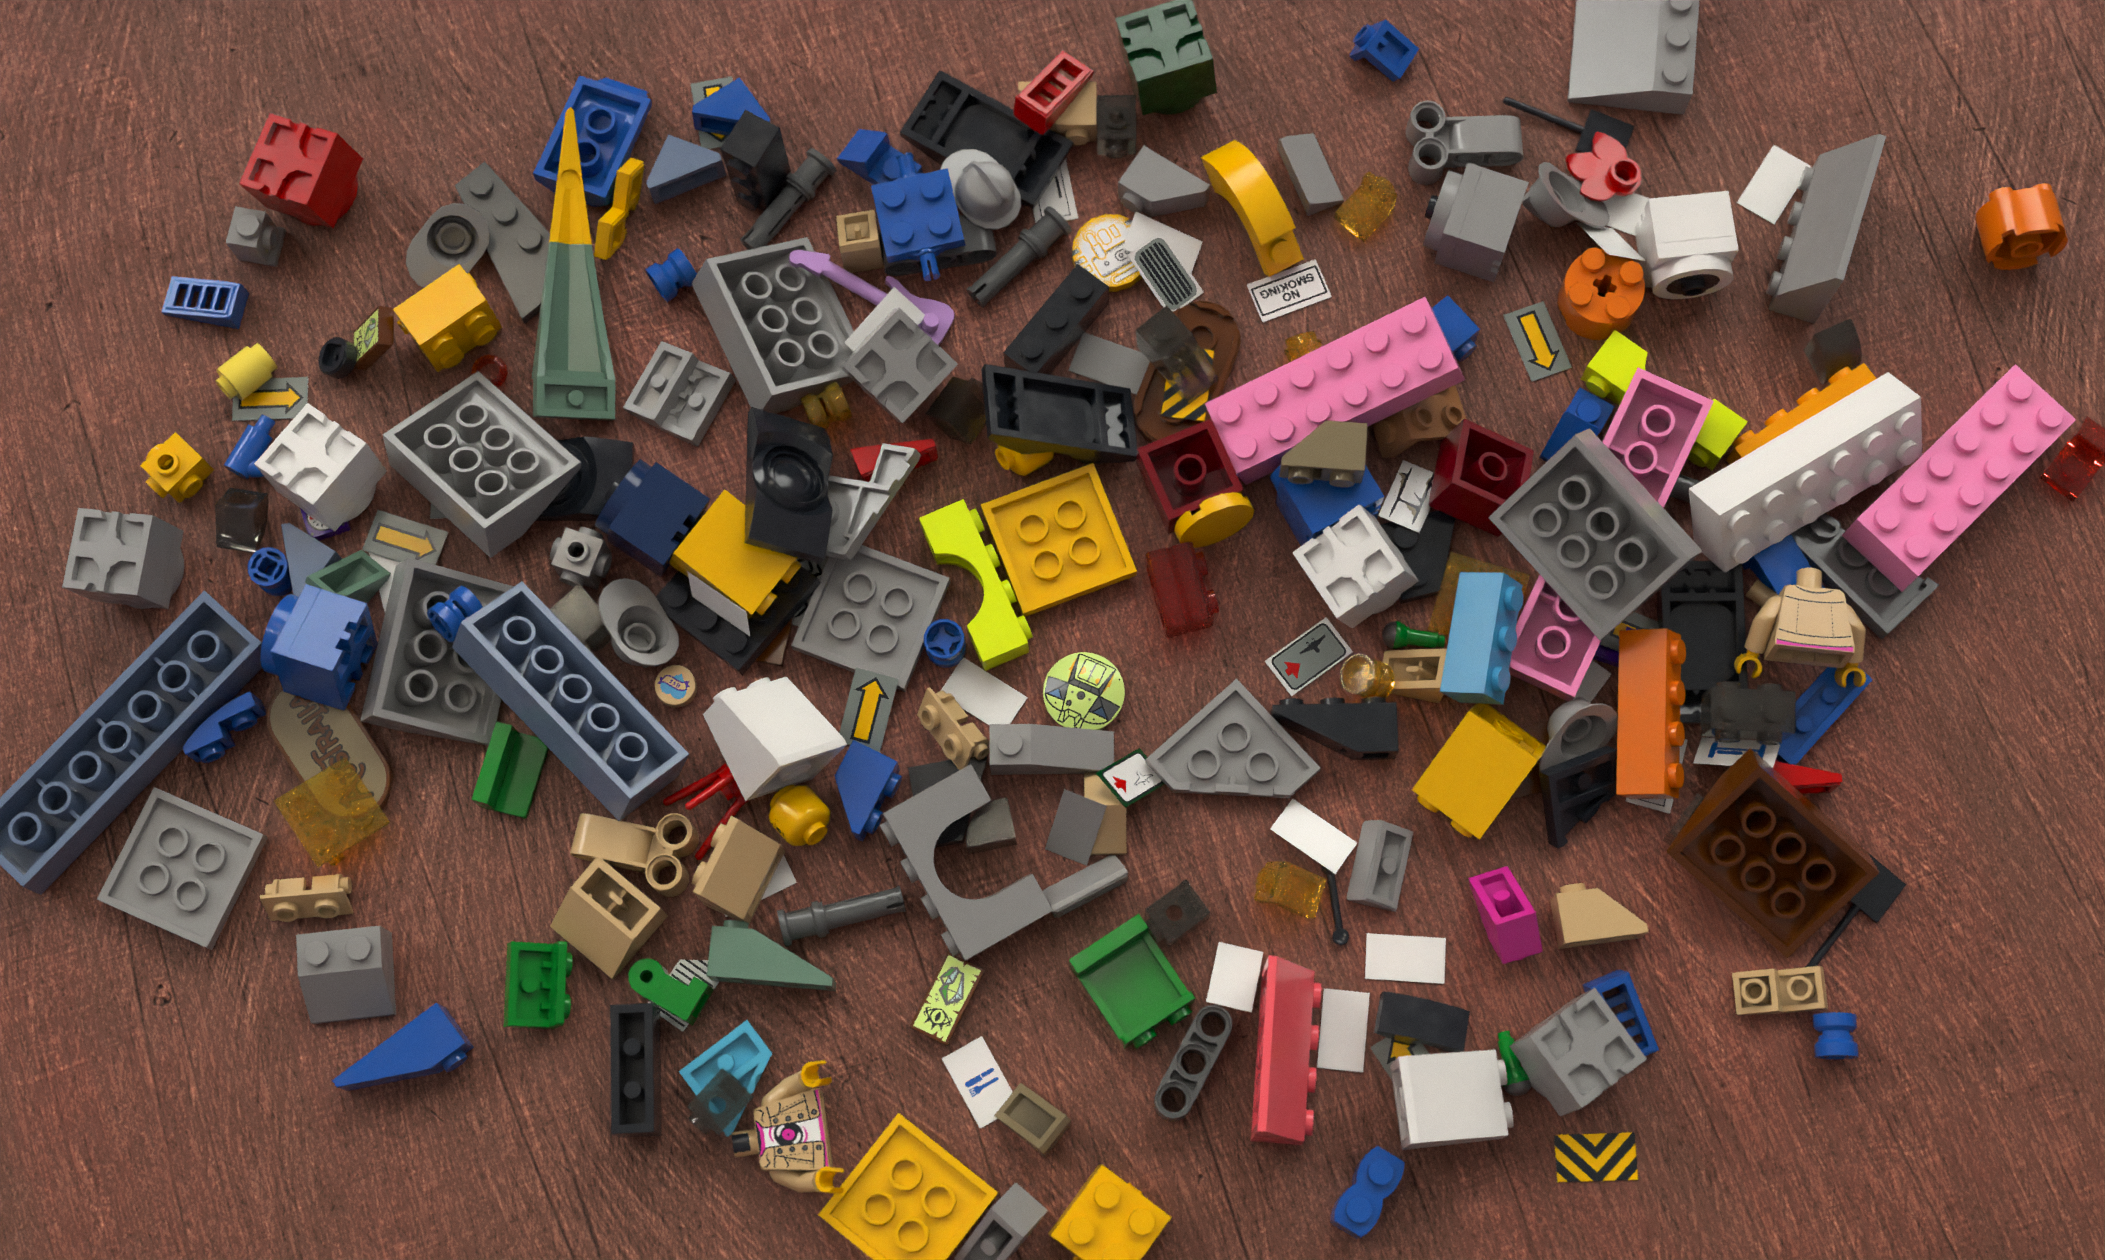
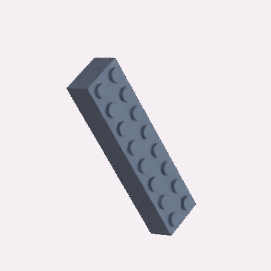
M203 591L0 797V865L21 886L41 895L183 750L182 747L193 732L209 716L227 704L262 669L260 659L262 642L206 591Z

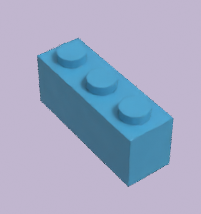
M1460 572L1440 687L1441 693L1459 703L1502 705L1504 703L1505 691L1508 690L1510 685L1509 667L1511 654L1517 643L1516 624L1518 611H1520L1523 605V585L1505 573Z

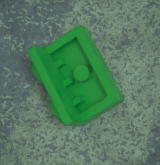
M511 941L507 943L504 1027L555 1029L564 1025V1019H568L571 1010L570 995L565 994L566 977H570L572 971V954L567 952V942L557 941L553 944Z

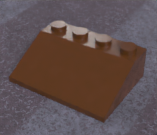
M1751 748L1720 776L1666 850L1674 860L1786 958L1795 952L1879 874L1876 865L1866 850Z

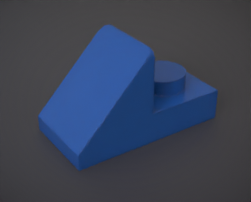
M859 129L837 158V162L873 185L893 181L901 177L897 156L901 152L890 146L889 136L885 132ZM903 154L905 165L908 167L906 155ZM914 161L916 173H923L922 166Z
M1579 388L1539 458L1547 462L1575 434L1589 428L1598 437L1615 406Z

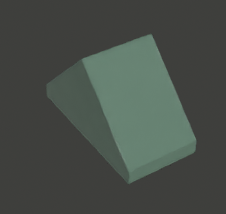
M360 550L307 576L305 583L368 603L389 579L391 573L364 551Z

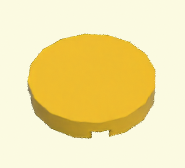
M1241 493L1220 494L1202 501L1199 504L1201 510L1192 515L1190 510L1186 511L1176 522L1174 531L1180 544L1184 547L1198 548L1224 540L1246 526L1253 518L1254 509L1247 496L1243 497Z

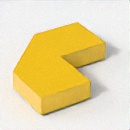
M630 158L617 170L612 207L598 220L594 257L607 260L623 244L627 233L625 229L626 218L629 216V210L635 211L640 198L644 164L641 160Z

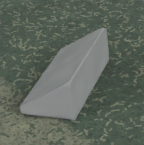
M1314 133L1285 136L1279 139L1278 152L1307 216L1344 202Z
M1383 820L1363 822L1347 892V900L1396 912L1413 831Z
M1112 854L1044 889L1043 893L1053 909L1051 912L1054 918H1059L1126 883L1128 872L1116 855Z

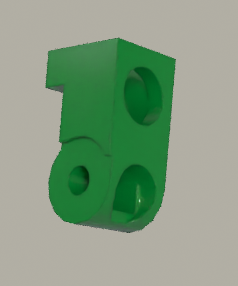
M650 958L635 962L628 974V981L633 990L643 998L691 1026L695 1023L714 991L707 983L696 977H693L688 986L671 977L660 963Z

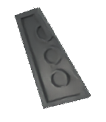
M484 161L454 186L463 203L477 209L486 219L490 231L489 244L486 249L524 324H526L540 312L550 233Z
M1826 513L1818 517L1814 522L1806 524L1791 533L1809 562L1810 567L1821 570L1822 582L1829 589L1841 590L1845 594L1846 604L1853 608L1857 616L1881 640L1939 586L1938 583L1928 577L1923 580L1918 576L1901 592L1842 536L1846 530L1840 527L1841 522Z

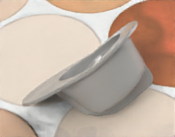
M975 149L960 150L951 154L943 162L940 170L948 168L956 205L974 225L983 229H1000L1008 226L1017 217L1021 207L1019 190L1010 172L990 155Z
M1543 162L1539 165L1538 173L1540 177L1533 183L1522 201L1523 206L1538 219L1555 228L1562 227L1576 220L1594 228H1604L1609 223L1610 216L1603 201L1590 200L1580 194L1582 182L1563 173L1551 163Z
M452 203L442 206L434 212L412 239L407 249L406 266L412 279L424 288L458 264L462 266L466 273L470 272L489 244L490 231L486 219L477 209L467 204Z
M623 578L608 584L599 597V613L603 624L611 635V644L616 655L630 665L642 666L644 668L667 663L676 654L679 647V636L656 596L647 586L636 580Z
M1580 696L1559 706L1552 713L1547 724L1549 742L1542 753L1539 770L1547 769L1604 747L1613 737L1618 726V715L1614 709L1603 703L1591 704Z

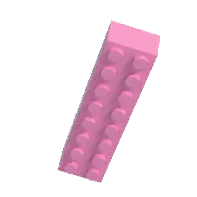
M1637 368L1603 443L1664 508L1714 401ZM1539 575L1516 624L1517 643L1511 654L1509 672L1510 675L1569 702L1574 699L1601 640L1594 635L1545 579Z

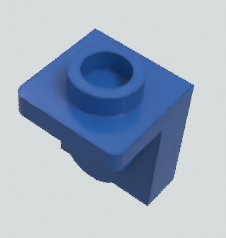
M1385 19L1371 26L1367 24L1360 29L1353 40L1356 45L1349 57L1354 61L1365 57L1393 82L1402 77L1419 48Z

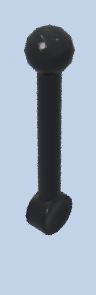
M1321 865L1322 872L1327 876L1335 931L1333 932L1332 940L1336 945L1342 946L1348 942L1349 934L1343 929L1335 874Z

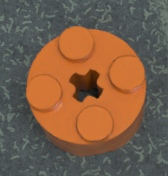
M2047 183L2015 191L2010 187L1996 189L1989 194V201L1975 215V222L1988 264L1993 261L1994 267L2000 270H2015L2038 264V256L2049 252V256L2052 258L2060 253L2068 243L2056 195L2053 193L2051 185Z
M1589 248L1577 257L1565 275L1557 299L1559 311L1561 310L1566 320L1565 323L1570 330L1587 339L1602 340L1607 339L1614 330L1621 333L1627 329L1637 313L1645 293L1644 272L1641 265L1630 258L1608 255L1602 248ZM1598 292L1603 293L1605 296L1598 295Z

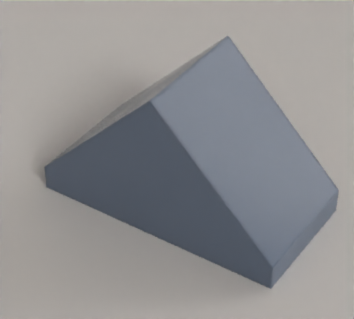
M668 134L646 184L654 204H657L727 175L719 153Z
M290 523L281 524L293 595L300 596L306 585L305 580L307 576L342 558L336 551Z

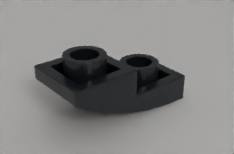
M1384 991L1380 994L1374 1033L1409 1045L1420 1042L1450 1053L1464 1052L1470 1011L1429 999Z

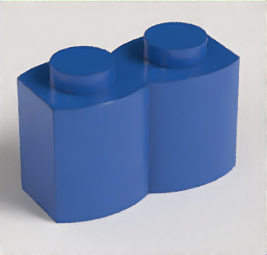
M1379 1146L1369 1151L1355 1168L1352 1186L1346 1189L1335 1202L1331 1212V1224L1355 1239L1367 1234L1380 1217L1383 1199L1389 1196L1400 1183L1404 1171V1161Z

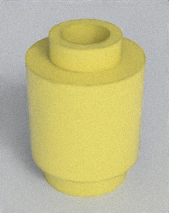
M256 343L251 348L246 346L217 368L216 371L220 377L215 382L229 399L237 396L243 401L272 378L271 373L278 367L265 349Z

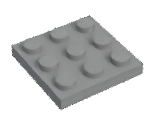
M861 545L852 560L828 557L819 578L821 583L814 590L791 644L792 649L854 673L856 667L898 678L896 689L906 692L924 648L925 631L936 619L950 585V578Z
M154 787L97 900L212 950L268 837Z

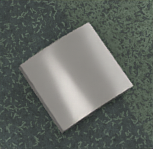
M661 341L623 409L644 422L698 447L736 379L727 371L699 361L693 353Z

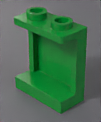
M1137 914L1069 959V966L1124 1049L1132 1044L1136 1049L1141 1048L1157 1036L1154 1029L1166 1021H1169L1171 1026L1192 1013L1189 1006L1195 1002L1194 995L1182 983L1148 932V926L1140 914Z

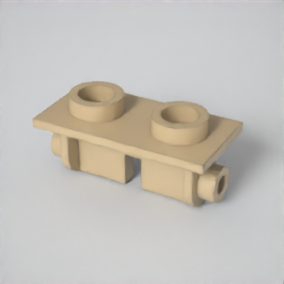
M930 687L927 688L917 716L923 727L929 730L942 747L946 757L951 759L959 770L968 766L972 757H975L977 760L985 758L990 752L988 747L989 741L973 722L963 726L959 725L967 721L968 715L955 700V697L951 693L946 694L943 690L935 694Z
M342 874L314 876L312 878L311 890H306V880L304 877L274 879L273 884H266L265 895H260V900L271 921L290 922L298 918H333L338 915L353 914V908L346 895L352 892L351 878L343 877Z

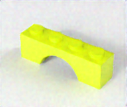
M1614 330L1587 365L1581 380L1586 382L1587 388L1593 394L1601 398L1607 397L1620 406L1637 368L1645 370L1648 352ZM1713 399L1714 402L1687 457L1695 465L1700 467L1706 466L1710 470L1715 468L1748 422L1716 399Z
M964 499L920 517L922 532L936 563L956 565L968 570L978 579L984 590L982 606L974 619L967 625L969 638L984 671L1029 653L1027 640L1033 638L1032 632L1024 615L1017 618L1011 606L1012 603L1017 602L1009 581L1006 579L1001 582L995 568L1001 565L993 545L985 546L979 533L985 529L976 508L969 511Z

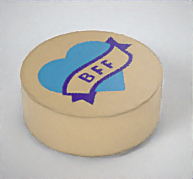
M672 665L664 668L657 675L655 691L665 705L680 708L688 705L695 698L697 682L690 670L680 665Z

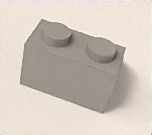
M381 926L296 935L298 979L311 1024L396 1015L393 944L390 931Z

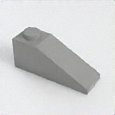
M990 724L991 775L1084 774V772H1098L1114 763L1113 731L1039 724Z

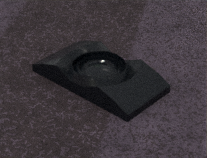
M939 70L900 131L902 138L941 165L951 154L960 150L975 149L987 153L1010 172L1019 190L1021 205L1035 208L1074 146L1073 141L1051 129L1044 135L1039 134L1014 116L1012 108Z
M988 364L982 367L987 439L1021 454L1045 452L1067 454L1084 464L1123 463L1136 460L1137 441L1130 388Z
M750 408L747 424L744 543L820 564L825 559L833 511L828 498V478L833 453L826 428L758 408Z
M585 436L556 440L581 462V468L535 521H596L608 502L604 497L617 478L623 480L633 467L634 444L633 442Z
M1691 561L1657 591L1659 629L1667 628L1681 634V639L1686 647V659L1681 664V681H1683L1685 686V702L1683 705H1680V722L1683 724H1748L1750 717L1747 661L1742 664L1740 674L1734 668L1736 658L1746 653L1742 564L1735 566L1727 572H1723L1712 561Z

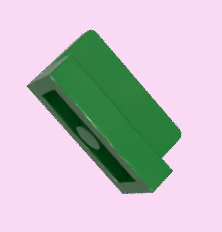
M496 721L471 800L481 808L523 819L527 818L549 748L538 737L519 733L512 725Z

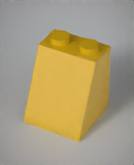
M724 489L674 551L669 564L687 577L688 572H690L747 612L748 619L755 611L762 616L777 597L771 592L780 579L788 584L802 564L796 560L797 557L744 543L745 505Z
M1476 703L1465 715L1415 784L1412 791L1419 795L1417 800L1425 808L1434 813L1440 810L1451 818V825L1458 832L1469 838L1474 835L1480 840L1543 755L1542 753L1546 745L1489 704Z

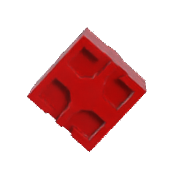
M270 113L239 185L268 209L294 216L302 223L308 225H323L334 229L337 220L350 209L355 201L358 191L357 173L364 158L338 133L318 127L316 129L310 128L307 124L301 122L297 124L288 118Z

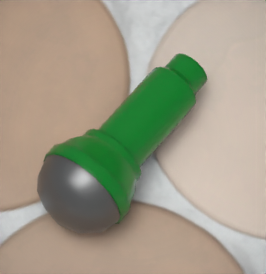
M1400 621L1388 623L1382 632L1383 642L1392 649L1407 647V645L1435 649L1436 647L1443 648L1445 645L1444 635H1439L1437 632L1410 629V627Z
M1510 1031L1497 1033L1499 1039L1497 1043L1507 1073V1085H1503L1507 1093L1513 1096L1526 1094L1530 1090L1531 1083L1523 1067H1521L1520 1060L1509 1047L1514 1043V1038L1511 1037Z

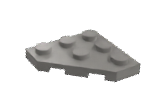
M1237 678L1146 758L1145 761L1174 793L1290 798L1321 769Z

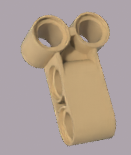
M582 813L579 817L570 855L591 862L599 856L610 866L643 872L647 882L659 894L666 897H675L680 895L689 883V873L687 868L680 862V858L688 856L696 850L699 844V834L695 826L679 813H671L664 816L658 822L656 828ZM678 826L686 827L687 835L681 843L670 844L668 841L670 832ZM667 866L676 867L675 879L666 885L659 884L658 875L660 871Z

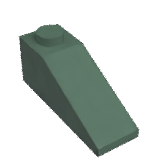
M724 920L723 926H712L706 975L711 981L836 991L837 983L833 977L755 929H748V922Z

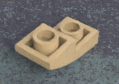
M1821 966L1732 973L1737 1015L1828 1010L1824 969Z

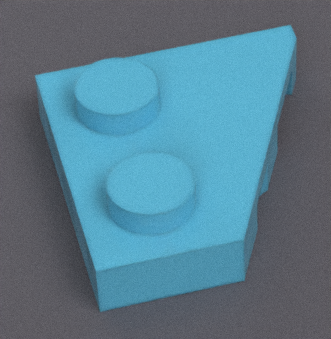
M746 1020L679 1071L727 1137L734 1131L772 1052L750 1022Z

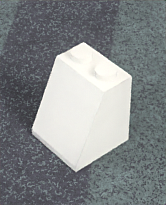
M769 677L761 678L740 691H737L735 687L725 689L713 697L715 702L703 714L745 801L781 790L789 785L812 780L847 745L842 735L787 677L770 681Z
M1496 1050L1401 1056L1390 1065L1402 1150L1503 1139L1508 1136L1507 1128H1513L1510 1102H1503L1501 1085H1507L1506 1067L1503 1059L1497 1060Z

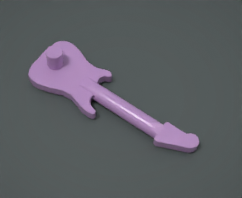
M793 250L789 255V263L793 267H802L818 277L822 274L876 306L887 295L882 290L831 262L829 254ZM887 276L885 284L891 290L895 287L925 314L918 327L939 346L952 325L954 311L945 303L919 298L909 293L899 281Z

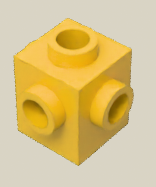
M176 432L164 443L153 447L147 454L146 460L140 465L151 476L145 482L162 499L170 494L179 503L185 498L195 495L201 489L203 481L214 471Z

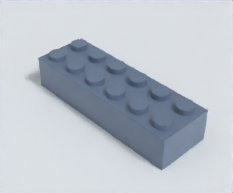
M522 581L460 623L452 648L619 822L679 776L689 753Z

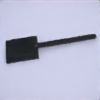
M1503 98L1505 105L1581 134L1575 149L1579 153L1592 152V141L1596 132L1611 136L1626 149L1634 129V125L1593 109L1590 110L1583 127L1512 98Z
M1871 854L1869 855L1876 865L1879 874L1850 900L1853 905L1806 967L1817 966L1859 910L1872 921L1878 923L1906 886L1903 881Z

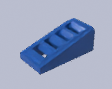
M172 276L161 313L166 316L239 329L249 292L239 283ZM180 288L186 289L182 306H175ZM194 292H200L196 307H190ZM208 294H213L209 309H205ZM221 297H227L223 310H218Z
M1615 970L1582 985L1585 993L1596 988L1603 999V992L1618 987L1620 993L1605 998L1604 1001L1610 1008L1625 1002L1627 1009L1615 1013V1016L1620 1023L1633 1019L1635 1025L1625 1029L1631 1037L1640 1034L1643 1041L1636 1044L1645 1056L1659 1050L1629 972Z

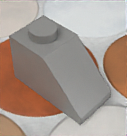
M1146 146L1142 147L1118 182V198L1121 203L1134 213L1143 212L1149 217L1204 207L1209 201L1210 185Z
M1015 1183L988 1211L954 1259L1009 1260L1032 1233L1048 1210L1020 1185Z

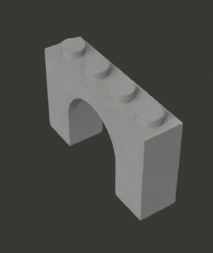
M971 764L884 812L883 816L886 822L880 824L891 847L899 843L907 857L900 861L911 883L919 880L927 894L920 899L931 919L940 917L947 931L941 934V937L952 956L960 953L964 960L971 958L1053 911L1033 874H1028L995 894L982 899L959 897L950 892L938 878L934 867V849L941 833L954 821L992 801Z

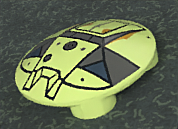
M1088 652L1074 653L1059 660L1048 672L1043 687L1044 703L1051 717L1063 727L1081 729H1104L1120 712L1125 695L1124 682L1117 668L1106 658Z

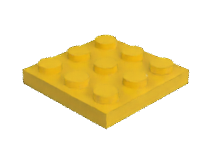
M1094 463L981 504L984 518L1024 617L1137 575L1136 567Z
M898 1113L840 1186V1188H844L843 1193L834 1194L818 1215L873 1260H948L999 1193Z

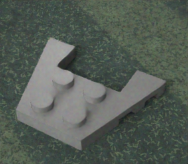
M882 443L870 482L829 475L828 498L833 511L825 556L845 560L853 559L919 461L921 454L915 448Z

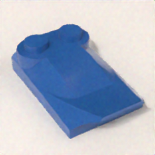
M579 75L533 172L535 180L555 193L565 113L572 107L575 115L586 204L602 207L612 203L617 170L628 161L652 106L651 99L647 97V91L606 77L595 81Z

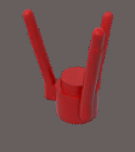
M725 763L713 773L663 800V804L669 806L710 784L712 785L685 804L686 810H692L717 792L727 801L733 797L736 799L696 852V860H701L711 848V841L720 824L727 825L730 817H735L741 807L748 802L745 801L728 765Z

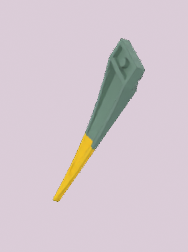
M570 107L565 113L532 370L533 417L612 421L615 420L616 380L591 243L574 110Z

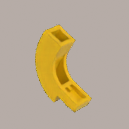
M1233 140L1202 156V162L1214 191L1223 196L1240 217L1264 274L1271 277L1303 260V255L1293 233V229L1296 227L1270 176L1253 153L1240 142Z

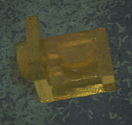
M1368 171L1362 177L1361 185L1335 212L1334 218L1361 241L1365 242L1393 212L1398 195L1393 185L1382 176L1376 177Z
M1287 861L1267 862L1256 878L1255 885L1257 890L1254 900L1260 903L1275 904L1304 918H1315L1327 879Z

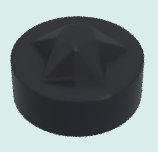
M340 337L328 340L319 354L320 370L324 374L336 379H342L349 375L357 361L355 345Z

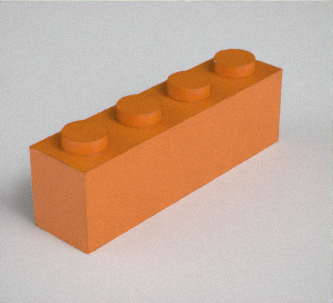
M1667 628L1619 630L1616 795L1629 799H1679V788H1682L1684 783V769L1682 764L1679 763L1680 747L1683 746L1685 740L1684 726L1680 722V705H1683L1685 702V686L1683 681H1681V664L1686 659V647L1681 639V634Z

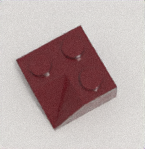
M1464 418L1440 443L1428 506L1499 537L1502 532L1488 517L1530 478L1534 450Z
M1212 419L1137 448L1136 464L1168 534L1174 532L1176 522L1186 511L1190 510L1192 515L1200 511L1199 504L1202 501L1231 492L1241 493L1243 496L1244 489Z

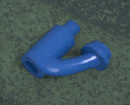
M262 414L255 426L248 425L223 466L246 480L250 477H264L254 463L272 442L273 438L269 436V433L276 422Z

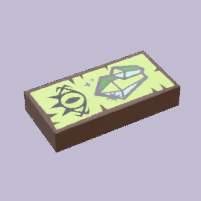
M378 306L354 330L353 344L357 349V361L354 369L367 370L393 345L394 310L392 307Z
M947 952L909 1027L948 1047L985 970Z

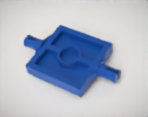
M905 152L908 167H906L903 153L897 156L901 177L893 181L871 185L887 261L891 263L905 259L920 260L923 279L931 281L928 268L931 266L933 278L936 280L940 277L935 256L946 250L965 246L949 171L946 168L928 173H916L913 154Z

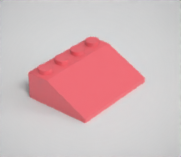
M1268 956L1261 975L1251 1141L1302 1145L1305 1135L1312 1136L1314 1110H1306L1307 1093H1315L1316 1067H1309L1310 1050L1317 1051L1319 1025H1311L1312 1008H1320L1321 983H1314L1315 971L1278 956Z

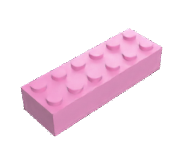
M1423 297L1205 403L1237 476L1247 485L1272 473L1281 464L1282 456L1326 420L1368 423V426L1464 381L1465 378L1432 307L1426 297Z
M2015 364L1865 510L1842 536L1903 592L2076 419Z

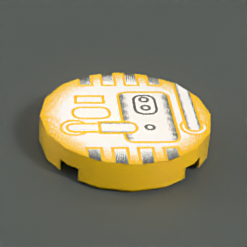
M1104 214L1090 219L1079 229L1073 240L1072 262L1074 267L1079 264L1108 285L1109 292H1118L1132 287L1142 278L1127 256L1131 252L1122 249L1132 220L1122 215Z

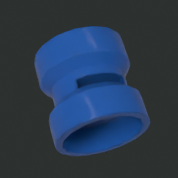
M679 248L669 253L667 260L662 265L654 263L645 269L649 279L666 302L677 296L679 288L684 286L691 287V283L697 275L693 266Z
M272 547L262 548L250 557L248 574L251 580L268 595L284 596L293 590L287 557L280 550Z
M461 585L449 594V600L445 603L438 602L428 609L427 615L437 632L447 641L454 642L460 623L483 608V606L468 588Z
M939 619L927 627L924 634V645L929 660L942 668H951L959 664L966 653V642L961 627L949 619Z
M1833 1012L1813 1015V1028L1817 1032L1822 1033L1814 1044L1815 1058L1843 1060L1859 1057L1858 1044L1853 1040V1036L1849 1035V1033H1852L1857 1028L1856 1014Z

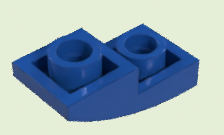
M249 691L222 706L209 716L189 737L182 747L185 755L197 763H209L223 757L225 750L235 746L230 733L231 730L243 731L251 728L257 723L258 718L266 715L267 712L262 700Z

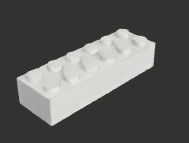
M1887 372L1689 488L1694 542L1700 547L1706 557L1723 572H1727L1735 566L1747 562L1752 556L1772 544L1779 543L1786 536L1804 525L1814 522L1818 517L1836 506L1846 503L1863 490L1880 483L1885 477L1895 471L1912 464L1917 458L1922 456L1921 397Z

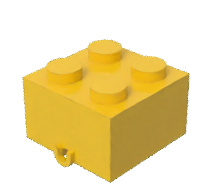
M460 264L393 309L400 319L397 321V324L405 335L410 334L437 372L457 365L463 359L465 353L477 345L487 344L496 336L497 331L503 328L486 298L477 288L478 285L469 272L466 273Z
M1101 1164L1096 1167L1048 1235L1075 1255L1073 1260H1141L1171 1219V1216L1144 1197L1142 1192L1130 1182L1126 1183Z

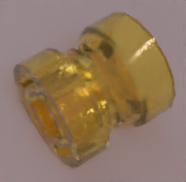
M836 381L825 386L823 392L817 395L809 393L800 398L812 425L828 429L829 424L836 420L844 422L853 417L846 398ZM821 400L823 401L824 406L829 414L828 417L820 403Z
M1354 654L1342 664L1340 682L1346 691L1362 698H1386L1393 690L1395 674L1392 668L1382 661L1375 660L1364 654Z

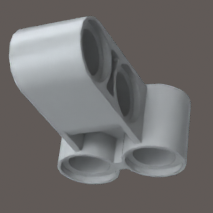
M1428 100L1419 102L1411 111L1405 132L1407 140L1414 146L1408 171L1411 178L1419 184L1429 185L1435 183L1440 179L1446 167H1466L1467 163L1480 167L1507 166L1516 164L1523 159L1521 122L1518 117L1510 115L1446 117L1444 109L1439 104ZM1427 121L1434 128L1424 129L1417 122ZM1430 157L1434 159V161L1437 164L1426 165L1420 160V158Z

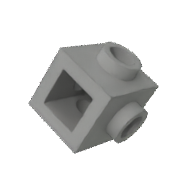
M566 527L562 538H556L551 548L550 560H552L551 565L560 576V581L576 588H582L585 585L596 590L598 589L601 579L606 577L612 563V553L602 539V534L586 527H580L579 531ZM582 551L583 554L580 557H577L578 552Z

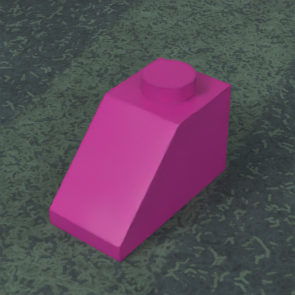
M1508 866L1468 878L1489 941L1503 964L1522 960L1528 956L1543 952L1536 912Z

